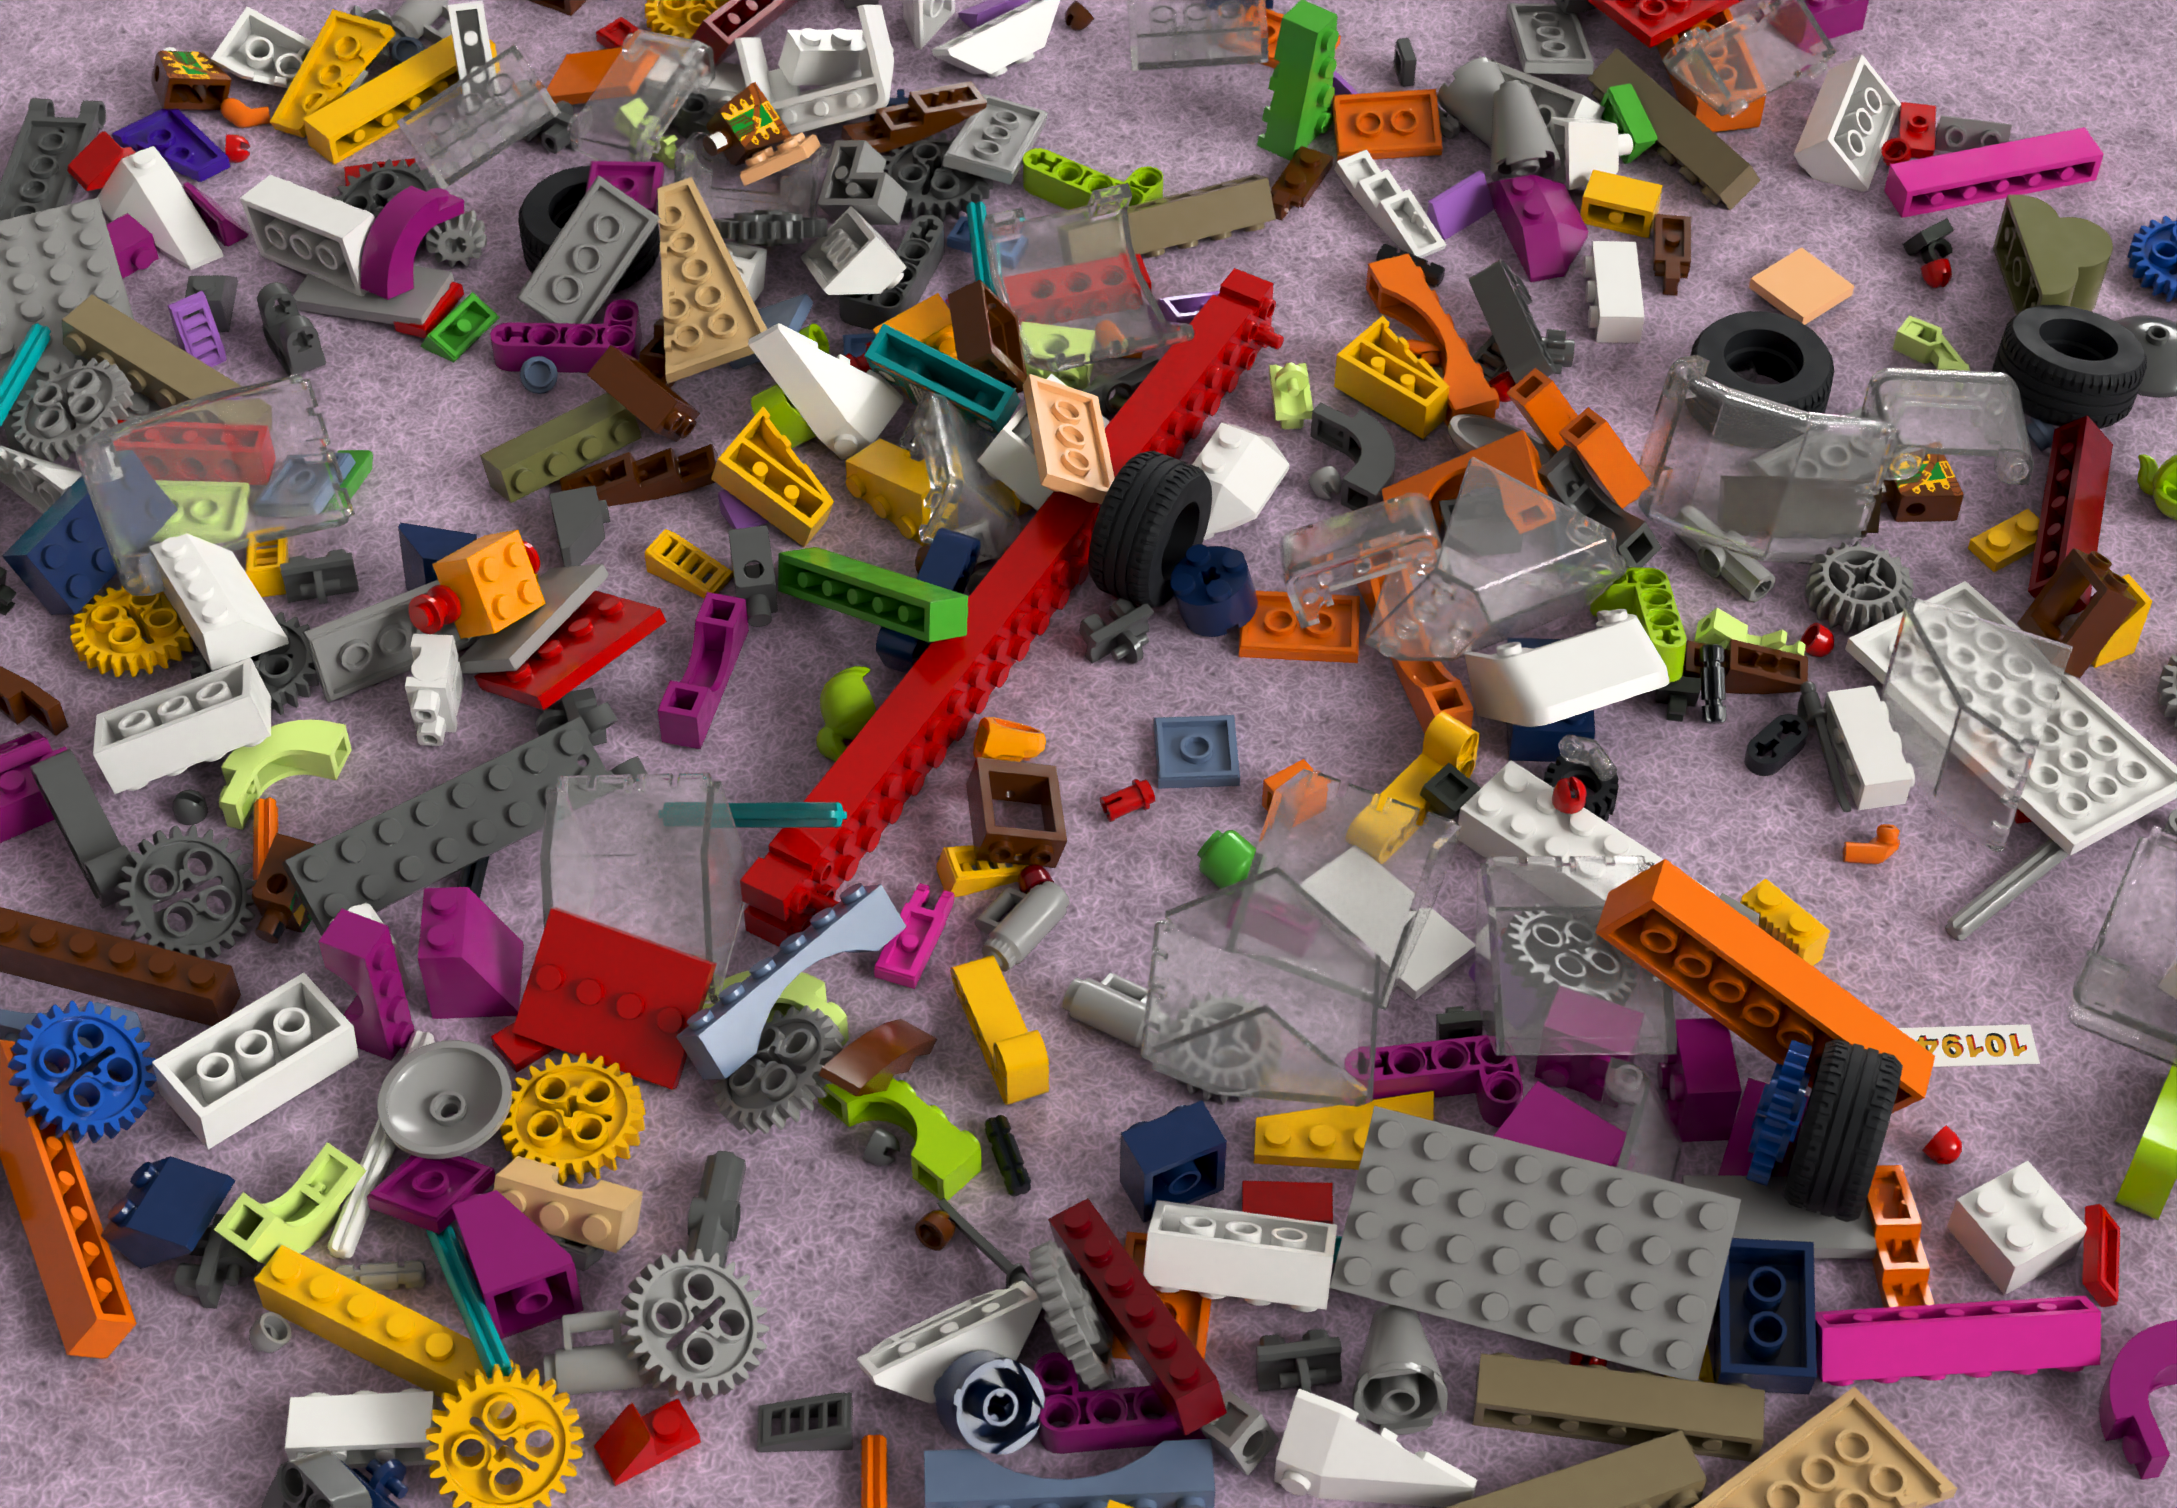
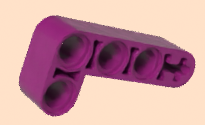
M618 299L607 306L603 324L508 322L495 326L490 333L495 365L503 371L520 372L526 360L531 357L542 356L554 363L557 372L589 373L610 345L639 361L642 331L638 305L632 300Z
M1482 1035L1353 1051L1344 1061L1342 1093L1350 1103L1434 1091V1098L1475 1093L1483 1120L1494 1127H1501L1522 1101L1523 1083L1512 1044L1506 1038L1499 1035Z
M1052 1352L1045 1354L1035 1364L1034 1374L1039 1379L1045 1396L1044 1409L1041 1408V1412L1038 1414V1424H1040L1038 1436L1041 1445L1052 1453L1066 1454L1157 1446L1163 1441L1206 1439L1200 1429L1185 1436L1151 1386L1079 1392L1077 1373L1073 1362L1068 1360L1062 1353ZM1055 1379L1061 1380L1064 1383L1056 1386L1046 1382ZM1149 1413H1158L1163 1417L1159 1419H1149L1145 1417V1415ZM1111 1417L1116 1421L1108 1424L1102 1423L1098 1419ZM1056 1421H1064L1069 1425L1059 1428L1050 1424Z

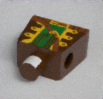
M173 47L165 48L156 53L151 77L152 86L163 109L220 110L222 102L228 98L232 81L204 53L177 51Z
M753 82L722 106L709 120L706 127L710 134L703 138V147L710 156H716L723 152L730 164L738 166L745 164V161L753 157V154L771 146L774 152L777 151V146L784 143V140L792 135L756 82Z
M1939 443L1893 455L1883 461L1878 479L1882 487L1881 503L1887 504L1894 521H1957L1964 494Z

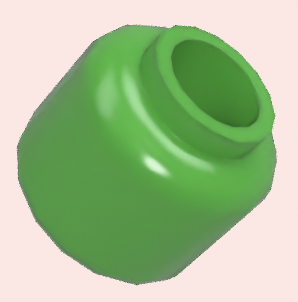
M1217 830L1197 853V856L1201 858L1199 863L1201 873L1225 892L1233 891L1238 886L1245 890L1261 872L1256 867L1260 852L1234 830H1227L1224 833Z

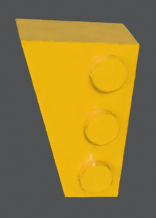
M1383 315L1337 354L1334 387L1422 439L1446 419L1449 386L1423 358L1418 359L1409 350V343L1403 336L1398 338L1389 328V321Z
M763 406L717 459L711 479L802 547H805L827 521L834 500L806 463L802 464L791 449V442L785 435L782 436L769 419L770 414Z
M879 438L845 461L846 486L854 497H861L871 505L879 517L887 518L895 524L904 537L907 539L912 538L922 547L927 546L933 541L940 528L943 527L950 530L958 525L956 471L947 468L941 472L933 468V461L924 458L918 462L910 458V451Z

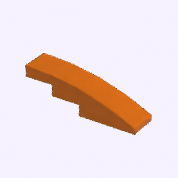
M1877 1165L1866 1203L1877 1246L1872 1263L1883 1307L1935 1305L1928 1285L1930 1267L1920 1240L1922 1222L1903 1166Z

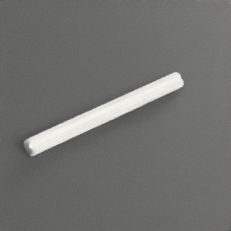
M420 1030L413 1032L403 1057L420 1047L435 1043L434 1035ZM379 1117L360 1163L366 1172L348 1194L328 1243L329 1253L334 1258L348 1260L353 1256L371 1211L366 1196L382 1182L396 1147L385 1134Z

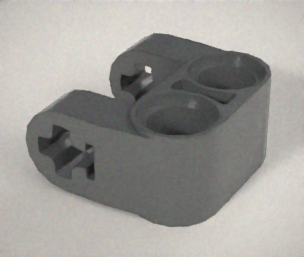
M279 282L264 286L257 296V303L263 322V333L269 348L289 378L325 365L326 359L321 348L318 332L307 317L300 315L296 300L287 286ZM278 299L279 305L274 306L275 300Z
M321 1450L282 1463L277 1469L276 1476L267 1491L261 1508H372V1500L366 1487L333 1453L328 1450Z

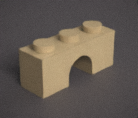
M517 1156L495 1175L494 1190L502 1194L545 1233L617 1253L637 1232L642 1191L600 1180L595 1186L586 1189L564 1187L557 1183L558 1167Z

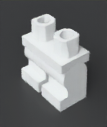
M413 633L410 646L414 659L411 666L413 677H406L405 682L410 712L415 730L417 731L418 744L441 746L444 742L445 732H456L458 725L456 716L464 687V679L460 662H458L459 657L454 635Z

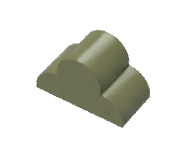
M2007 195L1993 250L2015 314L2017 315L2028 308L2040 305L2071 306L2093 311L2113 250V243L2109 234L2102 227L2089 220L2077 217H2059L2049 204L2038 198L2027 195Z

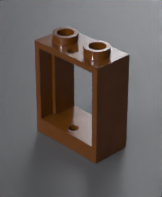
M981 280L967 284L963 288L948 294L957 360L1016 389L1017 394L1022 392L1023 384L1027 379L1018 316Z
M612 345L609 346L587 374V376L652 431L672 441L677 442L680 438H686L696 426L695 419L699 416L700 412L637 359Z
M2073 547L2017 624L2051 667L2080 679L2138 602L2127 590L2129 583L2110 570L2112 563L2106 557L2096 551H2091L2090 554H2087ZM2091 584L2097 591L2096 595L2064 635L2058 626Z
M977 757L966 783L975 860L1019 865L1035 864L1042 867L1056 868L1067 843L1057 767ZM992 799L1041 804L1044 831L996 826Z

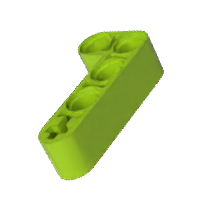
M1034 148L1027 151L1023 156V188L1025 191L1083 217L1163 198V173L1155 167H1140L1122 182L1046 149Z
M811 324L799 331V334L817 342L818 349L829 354L828 339L824 331L817 324ZM778 384L752 397L751 407L753 413L756 415L764 406L770 414L769 419L780 434L782 436L785 435L791 442V449L816 437L815 433Z
M1648 567L1601 568L1593 573L1589 610L1591 614L1597 617V612L1602 610L1626 609L1627 614L1636 615L1667 667L1669 682L1679 680L1683 675L1687 638L1666 573L1659 569Z
M2175 1061L2172 1064L2115 1199L2116 1203L2156 1220H2159L2177 1178V1062Z

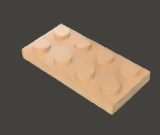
M1029 374L1023 384V391L1040 484L1055 492L1061 491L1080 497L1090 503L1102 504L1115 477L1098 396Z

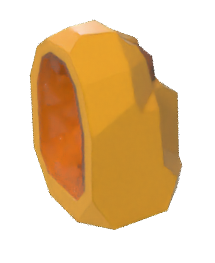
M984 717L979 722L974 739L973 756L975 758L981 757L1017 762L1022 760L1030 761L1031 758L1038 756L1044 751L1046 738L1041 730L1001 718Z

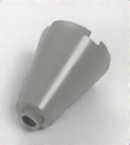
M1479 57L1469 61L1452 73L1455 80L1449 86L1445 82L1442 84L1437 94V101L1447 113L1460 121L1463 126L1491 148L1494 92L1500 89L1499 86L1505 80L1499 65L1493 58H1491V61H1488L1486 57Z
M1518 80L1502 83L1499 86L1500 89L1496 90L1493 96L1490 156L1491 178L1495 182L1498 181V177L1505 179L1527 175L1546 177L1545 170L1553 166L1554 172L1557 171L1561 166V159L1531 91L1527 85L1521 84Z
M1387 1304L1380 1307L1374 1313L1353 1390V1407L1355 1412L1359 1413L1358 1417L1363 1423L1367 1425V1420L1378 1424L1380 1431L1386 1428L1395 1434L1408 1435L1426 1430L1433 1425V1418L1440 1412H1442L1443 1416L1447 1410V1387L1417 1312L1405 1307Z

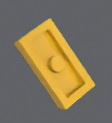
M2026 509L1970 539L1968 549L1988 568L1996 572L2035 551L2040 519L2032 511Z

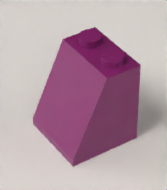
M469 887L424 888L417 959L432 1019L517 1016L521 996L523 941Z
M1539 1081L1535 1083L1494 1134L1495 1137L1625 1170L1631 1160V1156L1627 1154L1631 1135Z
M497 1190L485 1194H475L467 1197L462 1202L452 1205L465 1258L500 1339L562 1318V1315L575 1314L584 1310L572 1256Z

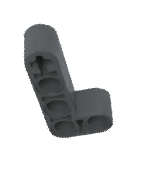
M923 215L916 218L910 225L896 251L897 256L907 268L902 272L904 274L903 278L894 288L890 290L886 288L881 294L838 295L839 313L843 322L873 330V328L918 304L944 256V224L940 218L933 215Z
M1499 259L1469 278L1470 285L1515 383L1517 384L1534 368L1541 371L1547 377L1555 373V365L1527 306L1532 303V298L1518 275L1502 259Z
M68 749L31 765L30 770L95 898H99L101 908L103 909L125 899L126 895L115 892L114 888L120 883L128 882L118 874V871L122 867H133L126 859L130 851L126 845L121 846L73 752Z

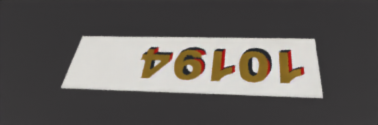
M2030 1024L1898 1028L1935 1055L1933 1067L2040 1064Z

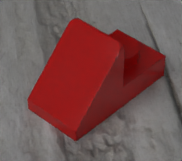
M103 131L68 164L67 171L86 191L100 189L104 187L119 161L136 152L131 147L121 148L106 131Z
M677 1398L643 1416H640L633 1403L629 1404L596 1442L594 1449L614 1485L617 1486L701 1443L697 1429Z

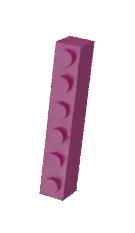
M2085 127L1890 164L1884 191L1900 217L1904 218L2007 198V195H2023L2095 181L2104 154Z
M2086 1296L1815 1312L1817 1375L1822 1382L1834 1386L1851 1385L1854 1380L1872 1379L1879 1383H1895L1900 1380V1377L1914 1376L1934 1381L1944 1379L1947 1374L1963 1373L1970 1377L1983 1378L1990 1376L1992 1372L2011 1371L2015 1374L2031 1375L2037 1373L2038 1369L2057 1368L2065 1372H2078L2083 1370L2084 1366L2100 1365L2101 1311Z

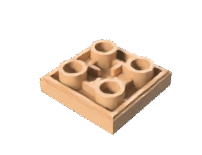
M803 132L784 140V143L777 146L778 150L775 152L771 146L752 155L753 157L745 161L747 167L740 172L739 176L744 186L809 158L821 147L819 140L813 134L805 138Z
M1801 247L1750 279L1749 288L1786 316L1798 320L1805 325L1852 296L1854 285Z

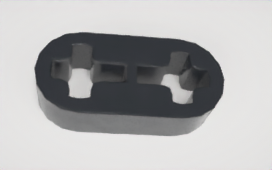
M1783 714L1775 718L1748 743L1744 760L1746 768L1759 776H1770L1777 773L1804 748L1809 731L1807 722L1793 714ZM1782 733L1789 734L1783 740L1781 739ZM1770 750H1772V755H1771V757H1769V756H1764V755L1767 754Z

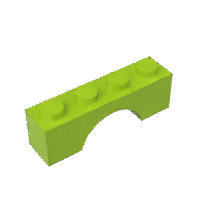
M892 1078L887 1091L857 1097L835 1084H825L823 1090L827 1096L825 1098L817 1097L818 1103L848 1127L867 1121H885L906 1130L916 1143L911 1153L912 1178L939 1200L945 1198L948 1201L982 1170L981 1146L976 1137L969 1131H961L950 1123L940 1108L935 1105L929 1106L916 1096L913 1088L904 1080L897 1081L895 1078Z

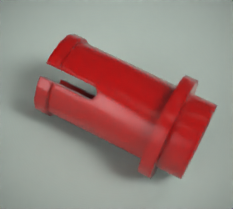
M1134 779L1131 786L1100 797V804L1104 814L1109 813L1106 815L1109 822L1115 821V819L1140 808L1146 811L1150 808V804L1155 802L1153 789L1146 779L1142 781Z

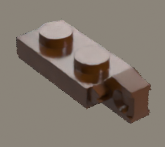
M1304 146L1299 148L1272 186L1271 196L1276 219L1283 221L1293 206L1304 208L1332 168L1333 156Z
M1655 214L1653 223L1654 275L1663 277V295L1677 296L1680 278H1688V273L1690 272L1691 217Z

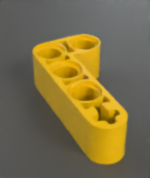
M1444 711L1436 715L1425 732L1422 753L1356 817L1348 829L1345 838L1346 842L1351 846H1357L1379 864H1384L1434 815L1429 810L1430 803L1420 796L1423 786L1448 763L1470 778L1476 764L1479 733Z
M990 955L951 967L950 973L954 990L1004 1104L1009 1105L1049 1092V1061L1045 1044L1038 1030L1028 1032L995 957Z

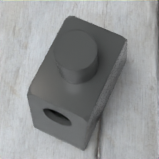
M768 525L728 530L736 597L746 599L749 625L753 627L766 626L772 621L771 613L778 611ZM750 562H758V563H759V564H757V565H749V566H746V565H747L748 563H750Z

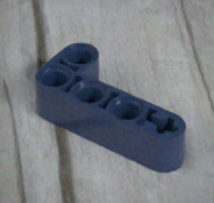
M943 527L940 528L932 541L916 579L963 594L980 554V540ZM881 627L876 640V652L886 667L907 674L932 642H926Z

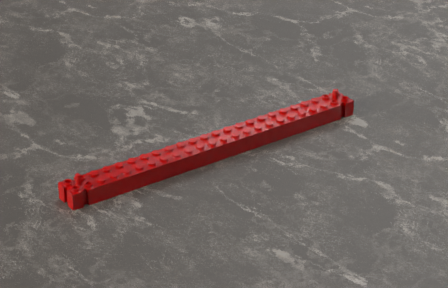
M1236 268L1231 271L1220 285V293L1217 296L1212 295L1105 427L1114 477L1117 476L1121 468L1132 457L1143 452L1156 451L1180 460L1187 442L1198 437L1205 419L1209 415L1214 416L1216 414L1221 399L1227 392L1232 393L1242 372L1252 368L1262 347L1267 348L1268 346L1276 350L1281 348L1284 338L1282 335L1274 333V328L1271 327L1272 315L1276 307V301L1273 300L1274 283ZM1054 491L968 597L967 635L934 641L929 645L803 801L841 803L843 811L847 812V819L842 821L841 827L782 828L768 845V854L764 858L758 857L740 879L742 901L749 904L744 910L747 932L780 947V944L786 938L795 933L804 932L812 925L810 923L812 915L826 908H833L839 903L834 900L836 890L844 880L850 881L853 878L861 858L866 852L871 853L875 850L880 841L881 833L889 823L894 824L899 819L903 805L911 795L916 796L921 791L925 777L932 768L937 769L942 764L948 747L954 740L959 741L964 736L968 722L975 713L979 715L983 712L989 695L995 687L1001 688L1004 685L1013 664L1016 661L1021 662L1025 658L1030 643L1035 636H1041L1046 631L1050 617L1057 609L1062 610L1065 607L1071 590L1076 584L1081 585L1086 580L1089 573V546L1097 515L1102 504L1090 503L1080 497L1061 491Z

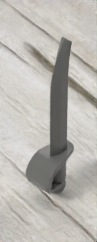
M1806 681L1800 687L1802 695L1798 702L1797 716L1805 720L1808 727L1815 726L1837 800L1843 812H1850L1851 806L1843 786L1826 728L1827 711L1822 708L1815 684L1811 681Z
M945 1198L937 1202L940 1209L950 1215V1221L954 1222L955 1226L1006 1274V1289L1011 1284L1023 1280L1035 1291L1033 1281L1020 1263L1013 1265L971 1226Z

